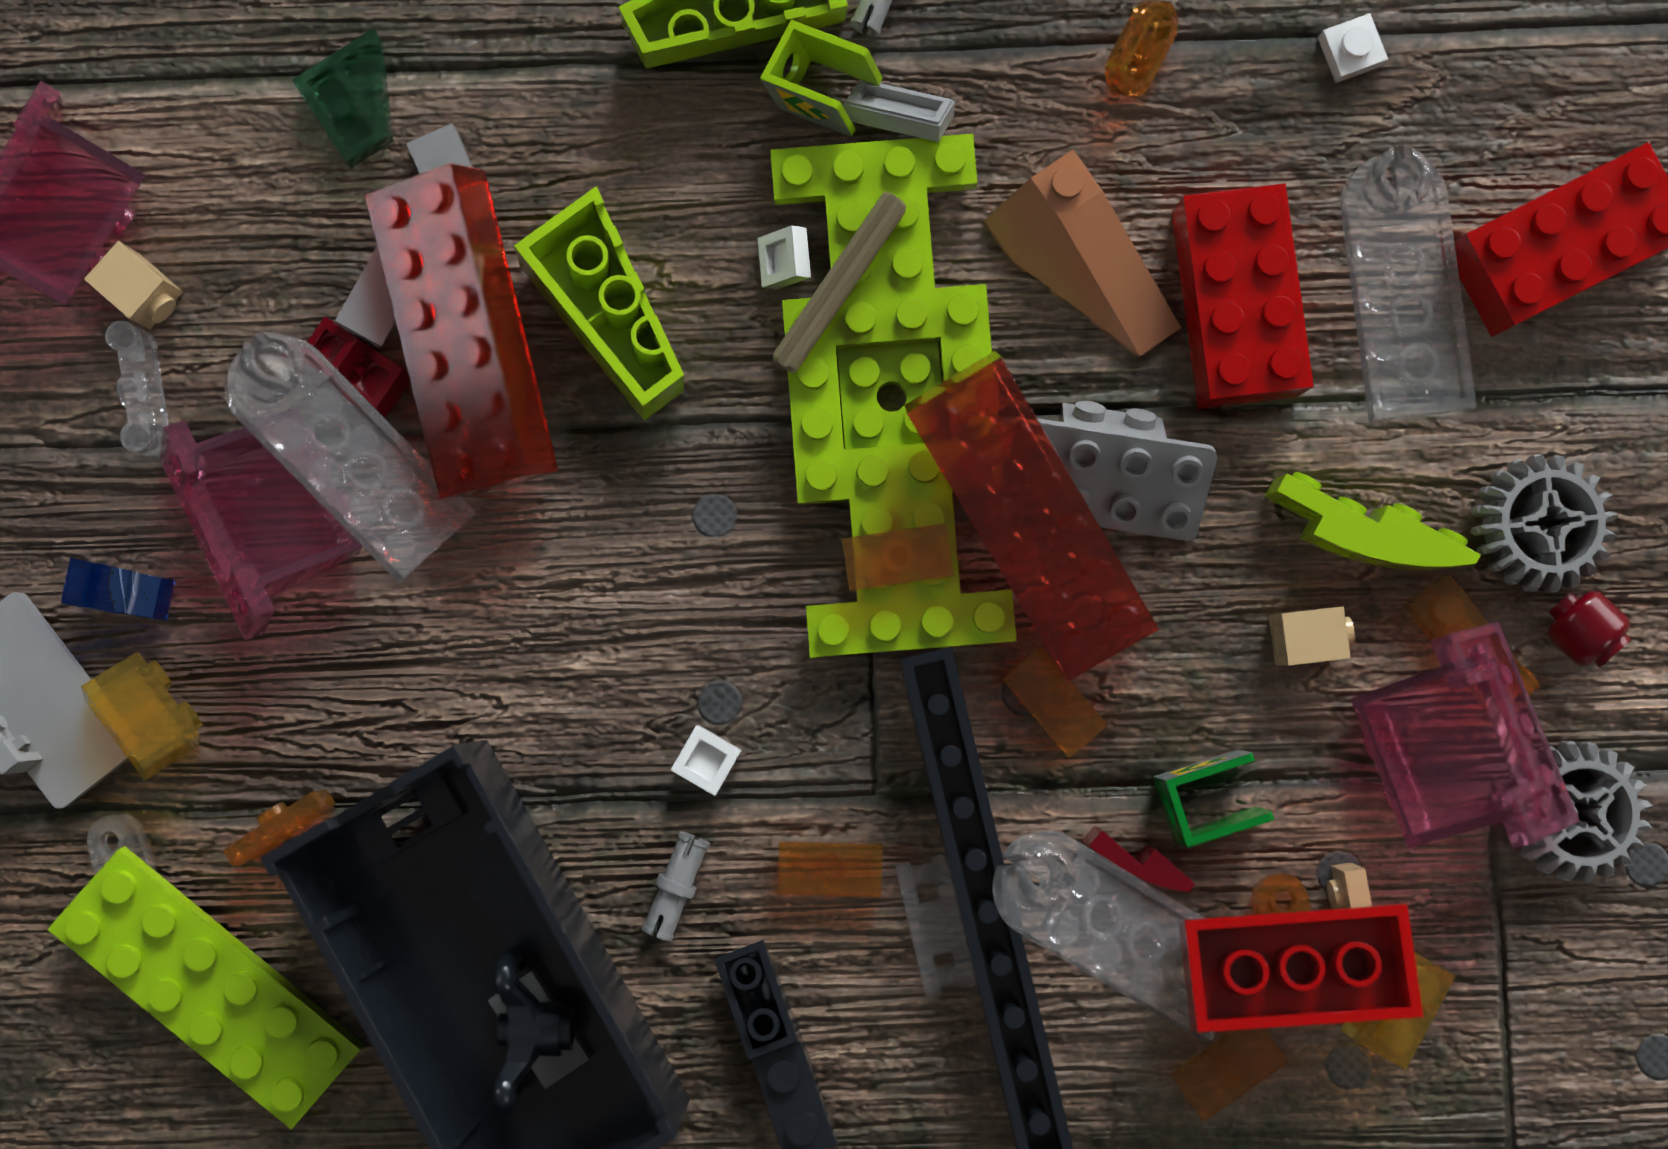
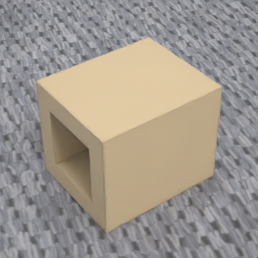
M119 241L84 278L86 282L126 317L148 329H151L154 324L164 321L172 314L176 306L175 301L183 293L181 289L141 254Z
M1344 606L1269 616L1275 666L1351 658L1349 647L1354 646L1355 631L1351 618L1345 617Z

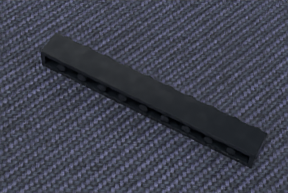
M952 647L899 659L1016 1149H1073Z

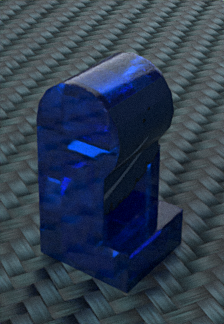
M70 558L61 604L117 614L167 620L176 580L95 561Z

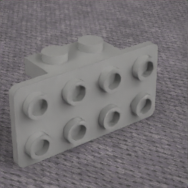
M1078 401L1075 404L1062 403L1059 421L1026 416H1017L1012 420L1002 466L1003 488L997 491L996 506L1001 512L1190 541L1198 534L1217 461V454L1211 445L1168 439L1163 418L1156 417L1154 413L1144 409L1132 408L1126 412L1107 410L1103 405L1092 401Z
M13 592L0 601V774L27 772L52 806L55 808H66L137 754L140 745L136 737L30 598L24 593Z

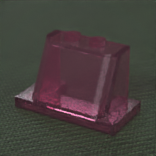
M40 81L13 126L16 130L0 154V269L66 306L85 275L87 276L107 254L101 249L110 234L114 233L122 237L136 211L127 206L146 175L54 120L64 103L63 97L60 92Z
M297 409L198 443L195 442L185 420L164 427L159 460L245 641L265 633L275 610L270 600L271 597L360 553L363 546L350 521L354 518L351 503L344 491L336 492L328 475L332 473L329 457L321 445L314 446Z
M1499 621L1431 640L1440 667L1350 698L1365 735L1364 744L1366 751L1375 761L1384 784L1383 794L1385 800L1394 810L1408 848L1501 822L1504 824L1512 847L1517 848L1535 843L1580 822Z

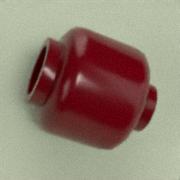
M1571 591L1548 612L1555 619L1548 629L1549 639L1579 666L1585 667L1595 663L1601 668L1632 640L1626 634L1631 626L1629 618L1598 591L1587 592L1580 598Z

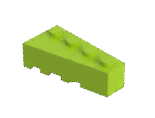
M631 0L618 8L622 25L644 67L647 69L782 37L790 20L815 29L845 22L849 5L846 0Z
M597 186L514 245L520 268L644 421L684 391V373L657 315L654 314L641 280L628 258L621 237L609 217Z

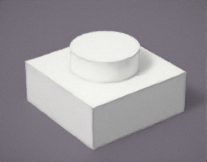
M1370 13L1327 28L1318 37L1335 83L1382 67L1388 60Z
M791 225L757 238L762 288L780 289L811 278L807 228Z
M696 725L672 766L671 771L716 796L742 750L700 725Z

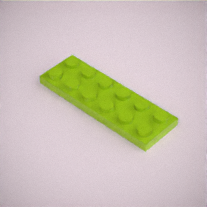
M126 846L119 848L47 929L291 1130L364 1046L363 1042Z

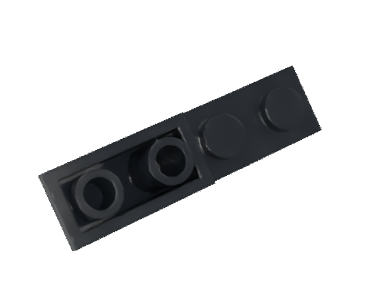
M764 940L714 958L748 1060L752 1061L781 1149H827L837 1145L838 1141L820 1093L822 1090Z

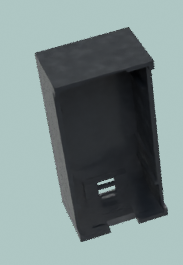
M488 740L451 746L389 782V785L336 816L320 822L260 857L270 877L276 875L280 877L430 1149H657L676 1138L690 1097ZM417 796L422 808L387 827L382 816ZM428 816L432 823L430 827L397 845L392 834L421 817ZM514 948L521 952L525 962L523 970L516 973V977L519 979L535 968L555 1000L562 1001L563 1007H574L575 1030L592 1056L588 1061L547 1089L543 1087L531 1068L524 1077L522 1095L518 1105L512 1112L503 1113L495 1108L493 1086L497 1078L500 1077L506 1063L508 1050L507 1046L498 1045L497 1030L499 1017L488 1000L497 994L494 989L493 980L498 957L503 950Z

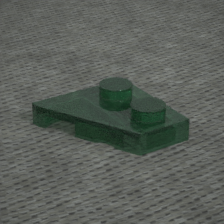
M374 28L292 79L341 157L351 169L393 142L384 45Z

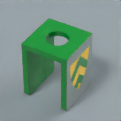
M1235 750L1153 776L1174 842L1189 848L1275 820L1272 811L1253 807L1189 828L1176 786L1253 762L1255 759L1252 752Z

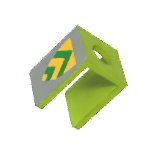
M790 20L760 77L761 82L779 109L852 137L856 128L841 102L802 87L799 84L809 65L814 61L879 86L883 77L870 51L861 45ZM793 53L792 67L788 75L783 78L785 63Z

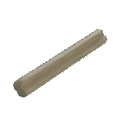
M884 192L774 351L773 361L778 366L790 373L797 372L904 215L906 204L900 198L889 192Z

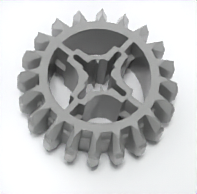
M1541 454L1529 456L1526 463L1521 459L1511 461L1507 465V472L1499 470L1491 474L1490 479L1493 486L1481 487L1479 492H1477L1487 504L1474 506L1470 511L1476 517L1483 519L1482 525L1472 527L1470 533L1475 536L1483 535L1485 539V544L1479 545L1475 552L1481 555L1490 553L1493 555L1487 570L1499 572L1505 569L1503 583L1514 585L1521 581L1522 590L1535 592L1541 586L1545 593L1558 592L1561 585L1565 588H1574L1581 584L1580 576L1592 577L1598 570L1594 561H1605L1611 556L1601 543L1612 542L1618 537L1614 532L1606 529V522L1614 521L1618 514L1611 511L1605 512L1603 508V503L1608 502L1612 494L1608 492L1597 494L1594 490L1601 477L1590 475L1582 479L1584 464L1575 462L1566 467L1564 456L1555 455L1549 457L1546 461ZM1525 488L1526 497H1522V510L1515 519H1510L1512 504L1517 495ZM1558 492L1567 500L1572 511L1562 505ZM1541 518H1546L1547 522H1560L1559 525L1550 526L1548 529L1543 530L1539 526L1528 527L1525 525L1529 522L1538 521ZM1576 528L1573 544L1567 554L1561 559L1560 552L1565 551V538L1568 532ZM1513 536L1524 541L1527 545L1529 556H1534L1535 561L1520 550Z
M1561 741L1558 745V750L1553 746L1539 748L1540 760L1536 757L1522 759L1528 774L1513 773L1509 776L1512 782L1518 785L1519 788L1517 793L1506 792L1502 795L1504 800L1515 803L1514 811H1508L1501 817L1505 822L1517 824L1518 827L1511 831L1507 837L1510 838L1511 842L1524 843L1519 853L1523 859L1529 861L1537 860L1535 868L1542 873L1551 874L1555 872L1556 877L1564 881H1571L1576 876L1579 881L1583 882L1594 881L1596 873L1607 878L1615 876L1614 863L1621 866L1632 864L1626 850L1628 848L1635 850L1645 848L1641 840L1636 837L1637 831H1645L1652 828L1649 822L1640 820V811H1646L1653 806L1649 801L1637 798V794L1647 785L1642 780L1629 779L1635 768L1628 762L1617 763L1618 753L1611 749L1599 751L1598 746L1592 742H1582L1577 746L1574 741ZM1582 769L1591 774L1595 779L1589 784H1581L1575 788L1573 785L1564 784L1559 777L1572 770ZM1544 800H1546L1547 813L1543 818V804ZM1574 802H1579V804L1575 808ZM1608 806H1609V815H1608V821H1607L1606 812H1607V808H1608ZM1577 815L1579 816L1577 818L1579 821L1573 820ZM1577 834L1580 837L1589 838L1593 842L1589 847L1572 853H1567L1557 846L1564 838L1571 840Z

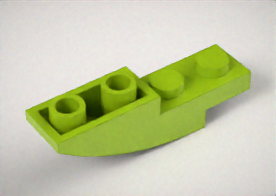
M1294 472L1293 475L1286 473L1275 478L1264 496L1309 521L1300 539L1327 552L1353 561L1403 570H1437L1477 564L1481 554L1466 547L1468 540L1465 537L1446 528H1439L1437 531L1420 522L1423 516L1408 506L1394 503L1393 506L1386 505L1372 510L1370 516L1367 517L1365 516L1367 509L1363 505L1342 496L1338 500L1320 491L1322 485L1317 480L1300 472Z

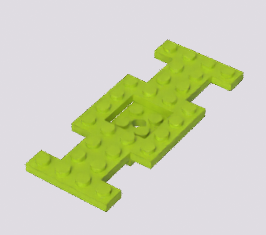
M974 135L942 136L939 142L923 138L771 149L775 205L825 201L831 268L884 192L895 195L906 204L904 215L797 372H788L798 505L849 501L857 602L806 606L810 658L1016 642L1012 590L963 594L960 592L952 493L1002 489V463L986 284L935 288L927 193L976 189L978 182ZM811 298L782 300L785 335ZM938 341H939V343H940V355H941V367H942V379H943V391H944V403H945V415H946V427H947V439H948V441H946V430H945V418H944V406H943V394H942V382H941V370H940V358H939V346H938ZM895 385L904 391L906 403L901 409L890 412L880 407L877 402V394L884 386Z

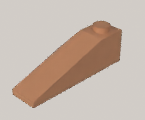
M1074 149L1032 176L984 220V225L1011 264L1025 274L1028 272L1051 289L1050 293L1062 302L1064 300L1087 316L1093 325L1137 358L1181 329L1104 192Z

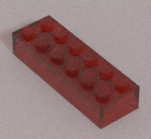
M449 163L364 194L439 499L476 495L559 472L485 170Z
M996 351L905 404L907 415L1067 682L1160 630L1002 357Z

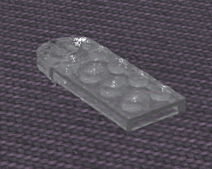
M1403 146L1394 154V148L1392 147L1382 155L1367 160L1352 173L1343 187L1340 201L1369 422L1465 412L1477 408L1446 184L1440 172L1421 152L1410 146ZM1389 164L1391 166L1393 187L1389 183L1387 178V168Z
M259 332L254 335L251 345L247 341L244 343L242 351L232 361L225 380V397L230 410L265 448L399 583L473 518L476 512L314 346L300 338L276 332ZM255 360H256L269 374H266L264 371H262V370L257 366V364L255 363Z
M1050 830L1031 832L1020 836L1007 847L1002 857L1014 863V865L997 866L993 880V896L1000 916L1009 927L1198 1039L1213 1041L1216 1031L1197 1033L1190 1029L1178 923L1183 920L1205 919L1204 917L1064 833ZM1027 872L1041 879L1038 886L1033 883L1031 876Z

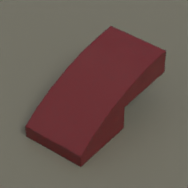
M324 316L296 356L327 380L341 387L384 418L414 377L356 336L336 325L335 322Z
M1096 826L1082 839V842L1098 855L1139 879L1168 889L1190 892L1196 885L1158 850L1147 844L1134 858L1102 829Z

